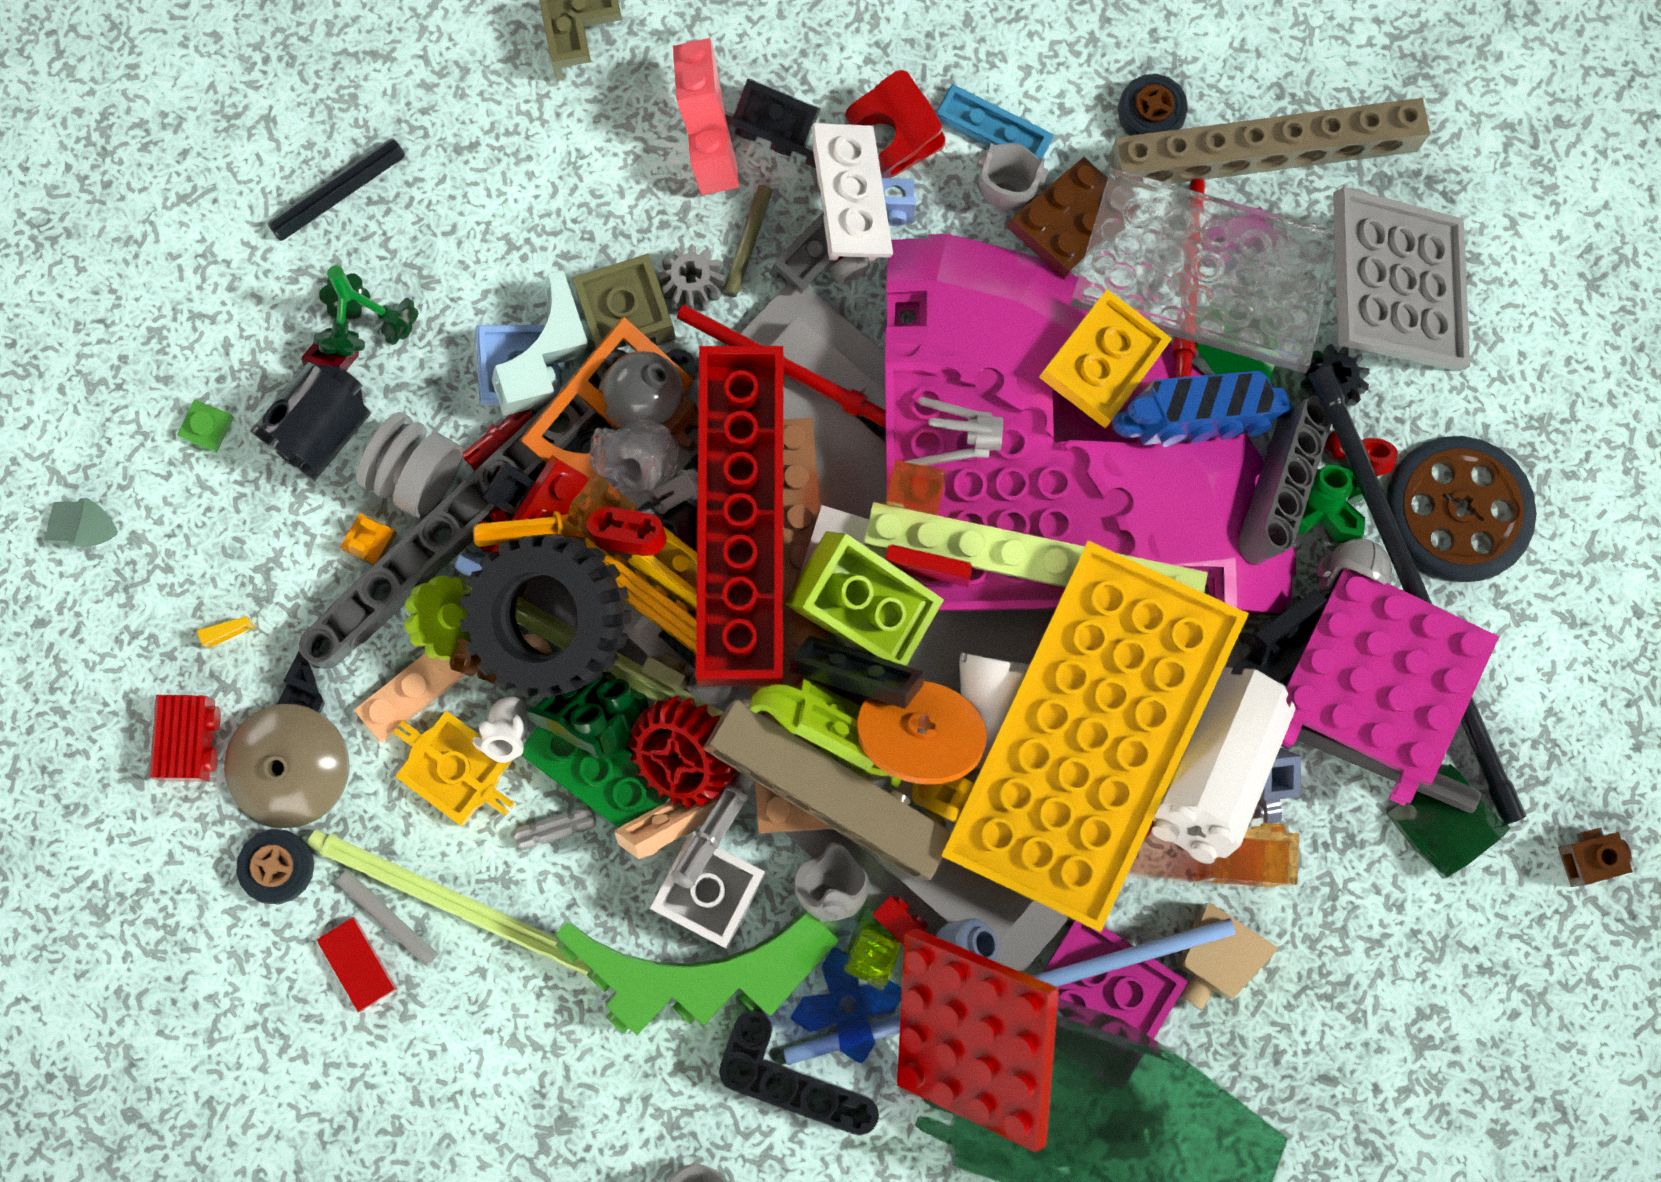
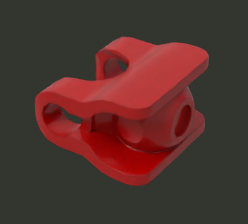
M898 70L887 76L871 91L853 102L845 112V118L849 125L873 126L876 124H886L896 130L893 142L881 151L878 156L880 172L884 178L895 177L939 152L946 145L942 124L926 96L920 91L910 74L905 70Z

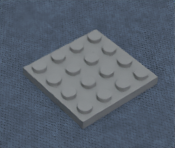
M1346 187L1333 192L1338 345L1455 371L1469 368L1470 350L1464 218Z

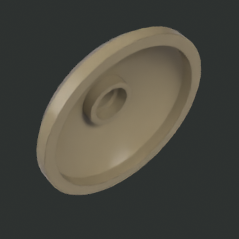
M297 704L273 705L250 715L232 735L225 754V779L234 801L252 819L277 828L300 827L323 817L339 801L349 776L348 750L339 730L320 712ZM276 760L281 761L284 765V771L281 775H277L273 771V763Z

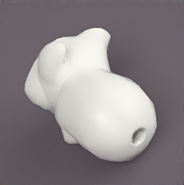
M507 696L497 700L490 708L488 722L485 721L480 724L479 731L482 738L474 737V746L499 763L509 762L522 755L524 750L522 740L527 732L529 723L526 712L529 708L526 703L515 696Z

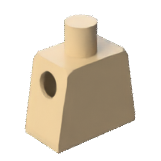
M1210 902L1201 905L1191 929L1230 918L1236 935L1182 950L1176 964L1177 967L1192 976L1180 997L1201 1011L1213 992H1216L1225 999H1233L1278 948Z

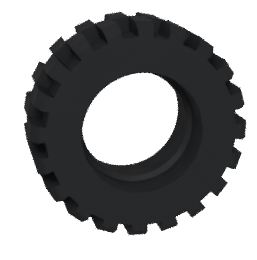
M563 534L525 536L499 545L497 552L487 553L479 561L482 567L481 570L471 572L466 582L468 586L472 587L471 593L462 594L460 607L467 609V618L460 619L461 632L468 631L471 642L465 644L469 655L478 654L482 661L477 667L485 676L493 673L497 675L495 679L496 685L504 690L516 688V693L520 696L532 697L539 695L541 698L554 697L593 683L603 676L602 672L611 668L619 657L616 651L625 647L629 636L623 632L624 625L631 623V611L624 610L623 600L628 599L629 594L627 587H619L615 580L621 575L614 564L606 565L603 562L606 555L597 547L588 548L586 547V541L576 537L566 538ZM539 575H548L560 581L572 595L577 608L578 624L575 636L567 649L557 654H545L533 648L524 639L517 625L516 602L519 593L529 579Z

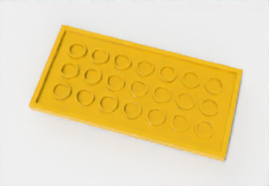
M1088 541L941 856L1101 932L1249 613Z

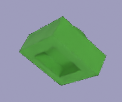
M194 399L177 435L183 440L217 453L234 417L225 411Z

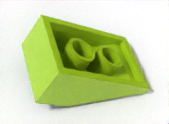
M826 531L784 604L814 624L865 653L907 665L944 599L846 533Z

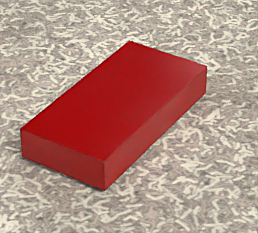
M893 544L891 546L888 545L885 560L902 572L969 587L972 575L971 562Z
M355 917L350 918L317 939L319 946L357 1012L364 1011L397 990Z

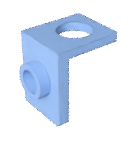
M882 178L884 192L890 187H899L906 194V197L884 196L889 226L913 224L916 207L914 179Z

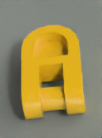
M963 777L941 784L914 783L912 799L913 802L928 812L956 824L975 783Z

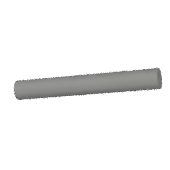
M348 870L337 879L336 883L426 967L438 956L434 949Z

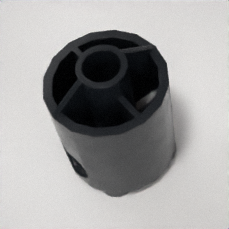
M308 362L253 426L250 432L268 446L271 445L277 450V455L294 468L297 467L315 482L372 413L363 403L361 391L363 385L345 369L338 365H315Z

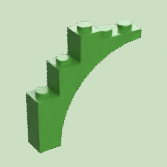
M805 909L800 911L781 930L751 948L720 959L693 963L655 962L623 954L594 940L568 919L555 931V936L560 939L555 946L573 963L580 958L588 965L591 970L586 975L601 990L606 992L609 987L614 990V993L605 1001L606 1007L610 1010L606 1018L623 1034L630 1029L637 1036L672 997L677 1001L672 1008L689 1024L697 1019L705 1026L738 988L743 991L738 998L750 1010L760 1011L762 1009L771 1016L839 941Z

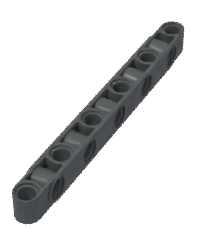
M614 349L588 381L599 390L603 374L620 357L628 353L621 349ZM575 395L554 420V422L559 419L568 420L570 424L567 430L561 433H554L550 430V425L541 437L564 450L600 415L579 396ZM555 397L348 588L327 609L325 614L304 632L299 642V650L303 658L322 669H330L338 665L355 648L365 643L405 605L406 599L411 596V591L415 586L428 583L474 540L473 526L475 524H479L483 520L492 523L491 511L499 507L482 496L504 462L537 480L546 463L519 440ZM450 528L452 534L447 542L442 544L434 543V535L438 530ZM384 583L391 584L390 595L384 600H375L374 593L376 588ZM329 639L331 644L329 652L323 657H315L314 649L316 644L321 640Z

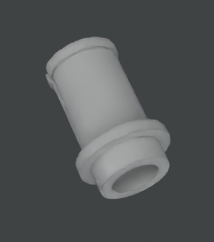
M681 469L677 472V477L649 491V499L652 504L665 496L667 497L654 507L655 510L662 515L688 498L692 500L697 499L698 473L694 469Z

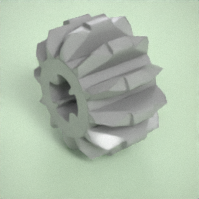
M693 244L689 246L688 254L684 255L679 248H675L673 250L675 260L664 258L662 266L665 271L658 273V282L664 285L661 289L663 297L665 299L672 298L671 304L675 310L680 308L684 302H686V306L694 310V303L699 302L704 310H708L710 307L708 298L719 300L721 291L718 287L725 285V276L719 273L722 269L721 261L719 259L711 260V251L708 248L699 255H697L696 246ZM688 274H696L695 283L686 282Z

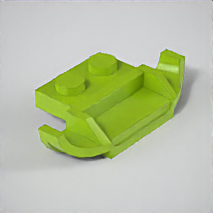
M806 677L800 681L796 688L787 685H771L761 688L753 694L749 710L755 713L767 711L780 722L779 725L789 732L804 737L861 767L867 773L890 776V784L896 787L901 782V779L886 773L876 766L861 748L856 728L861 706Z

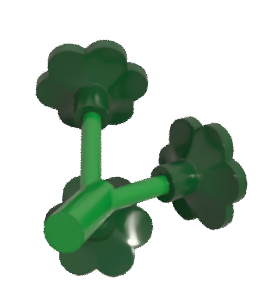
M338 265L328 269L327 285L321 288L319 298L322 303L327 305L328 315L335 320H333L332 328H327L313 336V342L319 345L321 352L326 354L336 353L340 356H352L355 354V351L365 349V342L359 338L358 333L348 330L349 322L345 320V318L353 320L360 317L363 306L376 312L378 318L384 321L381 333L385 335L386 343L395 345L399 339L404 340L410 335L412 324L417 320L419 314L418 309L414 307V301L405 298L400 304H394L392 307L388 305L381 306L370 300V293L362 287L363 282L359 275L355 273L345 275L342 267Z

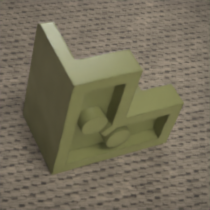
M539 0L556 81H564L563 67L591 62L584 27L622 20L618 0Z

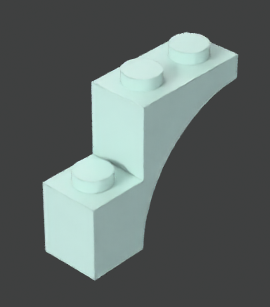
M564 270L548 273L544 286L547 302V321L538 339L516 358L496 365L491 380L503 416L545 406L552 399L554 390H557L554 370L551 366H546L583 357L588 342L591 341L588 323L585 319L579 318L576 309L579 301L575 285L572 282H567Z

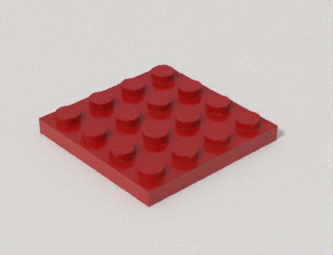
M917 928L905 933L897 1086L1027 1149L1038 1152L1046 1146L1059 987Z

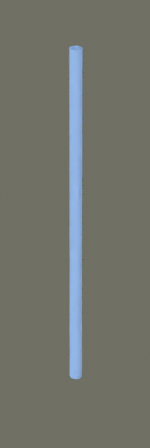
M1229 918L1032 977L1058 987L1233 936L1236 933L1232 920ZM900 1015L784 1048L783 1052L787 1065L897 1034L900 1032Z

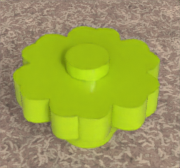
M443 575L432 578L428 583L415 586L411 591V596L405 601V608L410 616L405 620L404 628L414 646L421 647L425 645L426 654L431 659L450 660L452 653L459 647L456 645L458 638L471 642L469 632H461L460 619L467 618V609L460 607L462 594L471 593V590L464 591L460 579L455 577L449 578Z

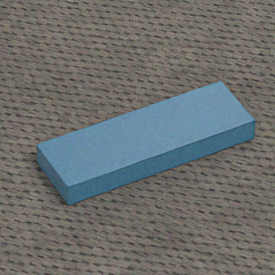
M951 84L936 111L941 124L987 147L991 143L994 145L1019 143L1038 158H1043L1054 138L1053 133L954 84Z

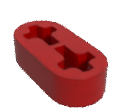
M603 507L594 511L587 520V528L591 539L601 549L638 556H651L657 554L666 545L667 537L662 522L656 515L615 507Z

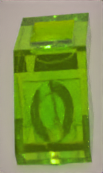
M860 917L845 951L849 958L844 971L882 991L890 979L901 949L899 941L889 931Z

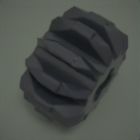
M1330 344L1323 349V353L1315 350L1309 356L1310 363H1305L1301 368V373L1306 378L1301 381L1300 388L1313 390L1308 397L1312 395L1317 396L1308 374L1324 366L1331 365L1336 378H1341L1339 385L1344 394L1346 406L1347 404L1355 406L1361 400L1360 394H1364L1369 388V384L1363 379L1369 375L1370 368L1358 366L1362 360V354L1355 355L1352 358L1348 356L1349 347L1343 346L1337 352L1333 344Z

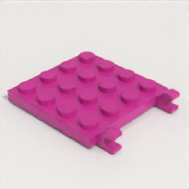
M1344 568L1285 687L1288 692L1286 702L1287 704L1293 702L1296 709L1281 746L1287 749L1291 745L1293 746L1303 724L1401 772L1390 793L1389 799L1405 806L1406 803L1412 801L1418 787V782L1427 786L1432 784L1500 636L1388 583L1384 585L1361 573Z

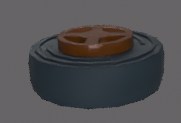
M1146 74L1132 80L1123 90L1118 104L1119 122L1129 136L1181 129L1188 112L1186 94L1181 86L1170 77L1160 74Z

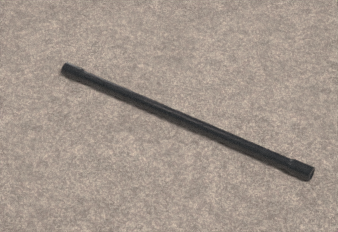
M1327 365L1309 373L1308 376L1321 406L1327 412L1403 590L1432 604L1345 404L1344 394L1332 366ZM1472 696L1461 719V724L1489 787L1488 791L1498 815L1503 823L1511 824L1524 819L1527 815L1513 783L1506 775Z

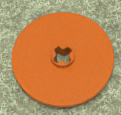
M924 681V685L906 709L868 697L860 708L856 727L861 748L876 766L896 778L918 784L947 783L965 776L981 760L987 739L984 721L973 704L956 691ZM918 729L926 730L925 734L917 732Z

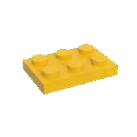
M1106 289L1039 378L1106 428L1172 338L1110 290Z

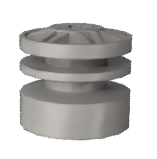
M397 412L383 422L369 441L360 459L357 470V483L368 491L374 490V493L382 499L393 495V503L396 507L417 519H422L438 506L455 479L462 461L463 449L459 444L438 432L431 433L426 437L427 429L424 424L413 422L410 416Z

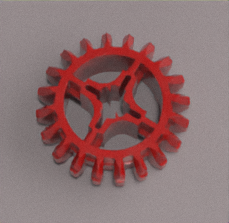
M678 695L668 700L665 698L658 700L652 706L645 709L630 730L632 737L627 745L634 751L630 761L639 764L636 775L645 776L648 780L646 788L655 787L658 790L659 799L669 796L673 806L683 802L687 808L694 806L696 803L703 806L705 803L711 802L715 797H719L723 793L724 788L733 780L736 771L733 767L702 748L718 723L720 715L712 717L708 714L707 704L697 708L693 697L682 701ZM663 729H670L671 733L663 732ZM699 771L704 774H695V772Z

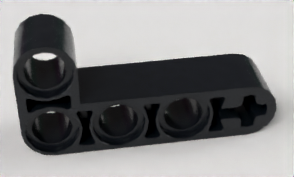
M751 1010L744 1012L738 1017L719 1069L720 1079L727 1088L854 1135L868 1134L876 1127L879 1112L876 1104L870 1097L764 1058L773 1030L771 1020L766 1014L761 1011ZM757 1017L765 1024V1035L760 1041L750 1042L742 1035V1024L747 1018ZM736 1058L746 1060L751 1067L749 1079L742 1083L732 1081L727 1073L729 1062ZM775 1073H783L791 1081V1090L783 1097H775L767 1089V1080ZM818 1087L828 1090L832 1098L830 1106L821 1112L810 1109L807 1104V1095L812 1089ZM838 1094L848 1096L843 1102L845 1106L857 1108L860 1102L865 1103L866 1112L871 1115L870 1120H862L859 1126L853 1125L852 1116L841 1111L840 1120L831 1118L838 1107Z

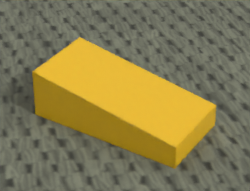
M245 616L196 630L201 644L209 649L255 628V624L252 619Z

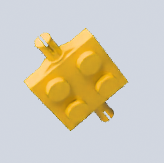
M447 710L436 724L423 734L405 720L398 724L411 735L408 736L397 727L393 734L412 748L408 760L395 776L397 779L462 827L476 809L485 803H488L504 817L509 814L510 811L499 804L498 800L511 809L514 807L515 802L496 788L501 776L514 761L513 759L506 763H499L488 757L484 752L479 751L473 744V738H482V736Z

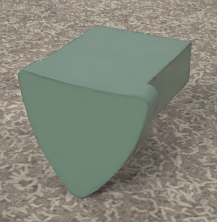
M80 498L78 502H53L44 541L58 545L87 547L99 545L112 539L118 534V531L111 518L99 505L88 498Z

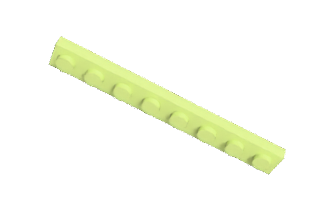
M873 502L864 541L866 546L887 550L888 545L891 546L893 544L971 562L972 568L1064 588L1067 587L1085 546ZM1119 554L1204 593L1208 572Z

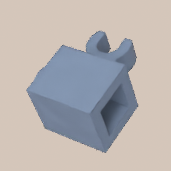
M1282 748L1278 751L1252 816L1254 819L1263 818L1265 824L1281 822V799L1301 797V756Z

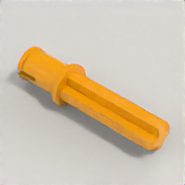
M554 511L553 517L475 524L473 526V539L475 545L481 547L501 545L509 540H518L525 536L563 534L566 538L591 537L587 528V520L594 511L560 515L559 511Z

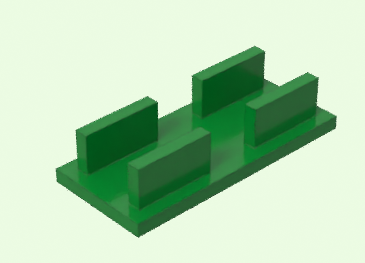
M538 726L523 745L522 757L618 828L659 807L670 799L669 796L659 799V793L655 787L646 788L648 780L645 776L636 775L639 764L630 761L632 754L625 749L615 758H595L591 752L581 749L553 732Z

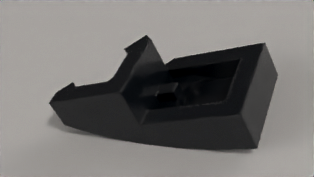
M298 651L283 680L286 687L276 705L297 704L312 708L321 713L325 702L309 661L303 658L300 651Z

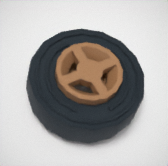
M270 829L256 834L244 844L238 855L236 873L240 886L249 897L264 904L280 905L296 899L307 889L313 878L314 859L310 847L307 846L300 836L287 830Z

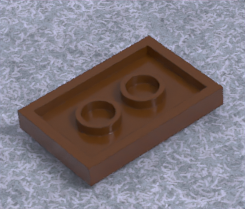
M1083 157L1012 217L1007 228L1059 276L1065 279L1131 221L1141 207L1090 161Z

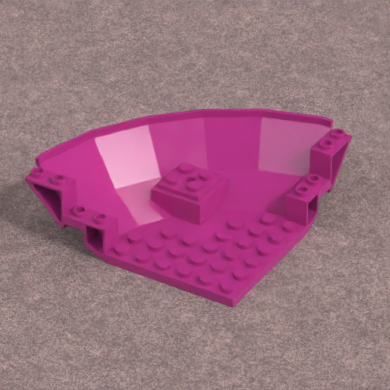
M928 234V238L891 239L893 255L891 258H888L887 327L885 332L887 505L1080 546H1086L1087 542L1091 541L1118 554L1208 572L1205 586L1208 589L1209 596L1249 613L1248 616L1282 614L1284 607L1292 600V576L1297 575L1296 554L1293 546L1291 549L1262 564L1255 565L1248 562L1242 556L1238 545L1239 535L1264 463L1261 454L1247 434H1239L1228 440H1222L1221 437H1212L1200 443H1192L1191 440H1185L1168 447H1164L1162 443L1143 445L1140 437L1126 438L1115 432L1112 424L1113 421L1104 428L1039 378L1103 295L1104 291L1072 273L1063 279L1040 257L951 234ZM912 312L916 318L912 323L904 324L900 320L902 314ZM1169 342L1121 407L1120 413L1127 411L1129 402L1143 392L1154 380L1174 378L1176 359L1172 356L1173 344ZM1192 363L1191 376L1205 375ZM920 397L942 401L975 411L992 412V416L1003 417L1001 450H990L989 458L973 457L909 469L904 467V462L907 460L975 448V445L967 444V431L934 427L928 424L930 418L968 422V418L920 405L918 403ZM972 568L969 587L905 573L944 599L937 612L1053 610L1057 608L1066 589Z

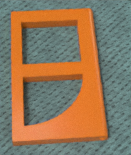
M622 317L519 440L544 463L547 464L553 455L588 476L590 479L581 494L588 502L593 504L604 492L607 476L620 467L614 456V443L600 451L574 453L563 450L541 437L575 395L579 396L618 432L624 431L606 415L605 409L607 405L603 399V394L599 393V390L588 381L621 340L626 342L634 351L655 352L667 358L676 367L682 379L683 394L694 382L690 375L682 370L625 317ZM635 441L628 446L629 455L636 450Z

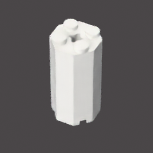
M1223 668L1153 819L1152 833L1157 838L1175 843L1189 851L1194 859L1203 863H1213L1216 857L1226 858L1241 846L1296 709L1293 702L1287 704L1288 692L1284 685L1255 669H1243L1241 675L1230 674L1233 668Z

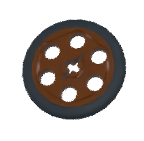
M1445 436L1425 442L1406 455L1396 467L1388 485L1387 501L1414 563L1422 570L1441 579L1456 582H1475L1497 576L1518 561L1527 550L1534 534L1537 516L1534 493L1526 474L1517 462L1502 449L1484 440L1467 436ZM1435 464L1448 466L1452 473L1450 483H1439L1433 478L1432 468ZM1474 467H1484L1490 472V485L1480 486L1473 481L1472 470ZM1421 495L1429 499L1432 506L1429 515H1418L1413 510L1411 502L1414 496ZM1464 499L1468 502L1466 509L1471 514L1465 513L1460 517L1455 513L1458 507L1453 504V501L1458 503ZM1501 501L1509 506L1511 516L1508 521H1499L1493 516L1491 511L1493 502ZM1442 530L1449 535L1451 546L1448 550L1441 551L1433 546L1431 535L1434 531ZM1482 533L1490 539L1491 549L1488 553H1478L1473 549L1471 545L1473 534Z

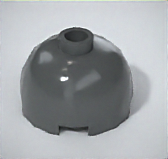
M635 351L623 355L608 368L600 382L599 393L603 392V399L607 405L605 409L606 415L619 428L632 434H639L641 431L652 432L656 430V432H659L658 425L670 419L680 405L683 394L682 379L676 367L667 358L655 352Z

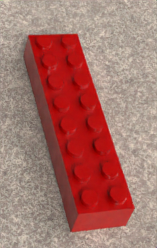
M699 346L696 681L698 686L783 685L784 347Z

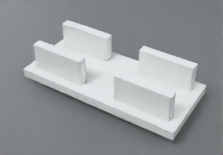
M813 123L811 127L814 142L813 152L818 186L821 190L829 260H837L839 256L866 257L867 261H875L877 257L891 258L893 249L874 127Z

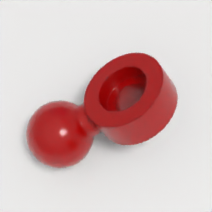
M1333 429L1328 434L1324 451L1333 459H1346ZM1380 438L1361 440L1376 475L1380 476L1390 473L1394 469L1398 456L1396 447L1392 443Z

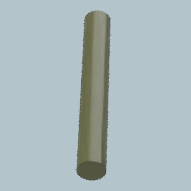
M759 185L722 290L726 295L733 297L738 295L773 192L768 186Z

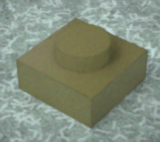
M664 652L662 657L659 655L648 656L641 670L676 691L686 690L694 674L684 669L687 664L686 662Z

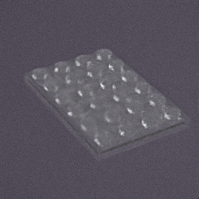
M1111 168L1070 307L1089 312L1106 289H1108L1168 335L1306 373L1310 366L1335 262L1334 230Z

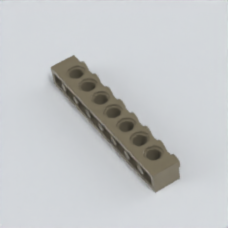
M1423 98L1117 137L1109 157L1114 184L1124 191L1185 183L1196 178L1208 180L1418 152L1431 133Z

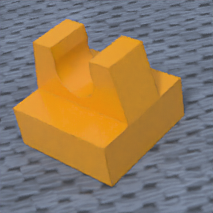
M359 512L340 548L374 565L387 553L397 532Z

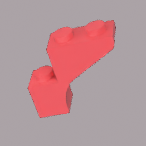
M711 38L674 45L672 47L676 100L688 133L690 163L701 195L739 188L737 160L728 131Z

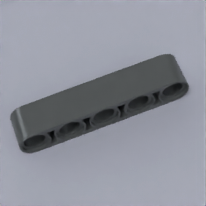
M1312 395L1294 405L1292 411L1277 421L1238 540L1242 556L1252 564H1262L1291 549L1295 542L1331 427L1327 412L1321 406L1316 395Z

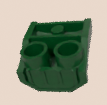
M602 672L603 676L593 683L568 693L544 698L537 706H531L526 712L529 720L538 727L549 730L565 741L591 752L593 757L615 758L630 742L632 737L630 730L633 728L634 723L637 722V719L640 717L639 715L649 705L646 695L630 688L627 681L617 679L611 672Z
M1451 764L1439 772V774L1470 786L1461 773ZM1416 791L1410 803H1406L1405 806L1398 804L1386 812L1387 816L1413 849L1430 864L1442 879L1448 878L1470 864L1497 843L1511 829L1481 799L1476 810L1473 813H1469Z

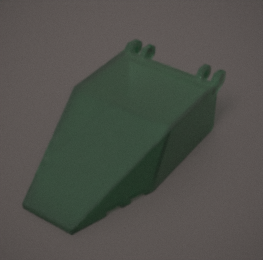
M1058 998L1047 1142L1045 1147L1038 1152L1027 1149L934 1104V1101L932 1103L931 1098L929 1101L927 1099L923 1101L934 1109L953 1114L950 1126L939 1120L921 1115L918 1116L915 1123L919 1130L947 1144L952 1163L955 1167L998 1182H1273L1288 1140L1286 1135L1176 1052L1121 1018Z

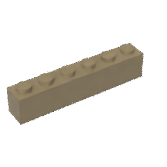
M736 699L726 707L702 749L915 880L925 881L932 879L943 858L941 855L952 832L944 828L946 822L942 818L928 811H924L921 814L909 806L911 801L906 796L893 789H888L886 792L873 784L875 779L872 775L857 767H852L851 770L837 762L838 755L817 744L814 748L801 740L802 736L796 733L793 734L764 717L766 711L755 713L749 710L750 700L744 699L740 702Z

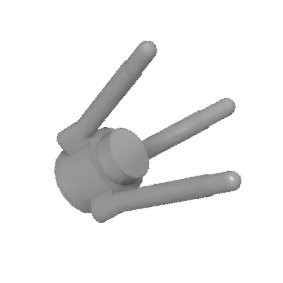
M920 397L918 400L920 405L968 418V422L930 418L928 424L934 427L967 431V444L975 445V448L907 460L904 462V467L908 469L973 457L989 458L990 450H1001L1003 417L992 416V412L975 411L942 401Z

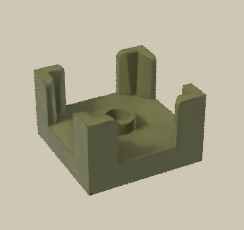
M648 253L572 278L596 348L622 317H625L648 339L655 337L657 345L676 340L673 323ZM621 340L614 349L628 346V344Z

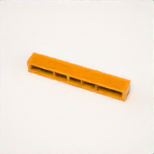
M589 538L584 540L586 541V547H597ZM597 547L606 555L603 562L606 565L614 564L621 575L615 580L619 587H627L629 598L624 599V601L696 654V618L688 613L689 608L679 600L675 603L667 597L669 593L661 586L656 585L653 587L647 583L648 577L641 571L636 569L633 572L627 568L626 565L628 563L619 555L615 554L613 557L605 549Z

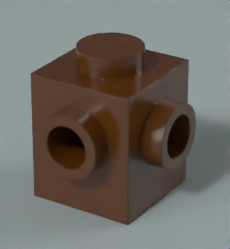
M1599 827L1577 833L1579 842L1558 847L1571 887L1584 886L1633 872L1630 865L1632 861L1631 850L1627 842L1621 839L1619 832L1603 834L1602 828Z

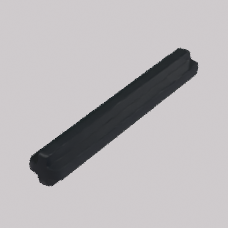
M394 138L388 139L269 220L268 226L277 239L280 241L285 240L405 157L402 147Z

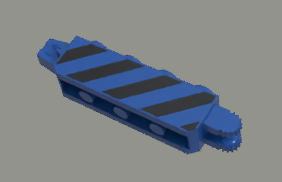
M1260 371L1156 379L1129 402L1127 411L1119 412L1112 419V424L1115 432L1122 437H1140L1143 445L1162 443L1164 447H1168L1185 440H1191L1192 443H1200L1212 437H1221L1222 440H1228L1239 434L1247 433L1250 437H1255L1272 428L1271 422L1284 417L1293 410V406L1289 402L1284 388H1273L1269 378Z

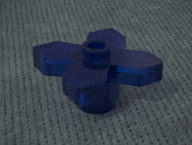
M833 947L821 966L830 993L803 996L792 1013L791 1020L811 1033L837 1024L840 1052L862 1064L875 1045L866 1016L894 1013L901 1002L902 987L886 977L859 986L856 958L838 947ZM851 996L855 999L857 1005L852 1013H844L841 1010L840 1001L842 998Z

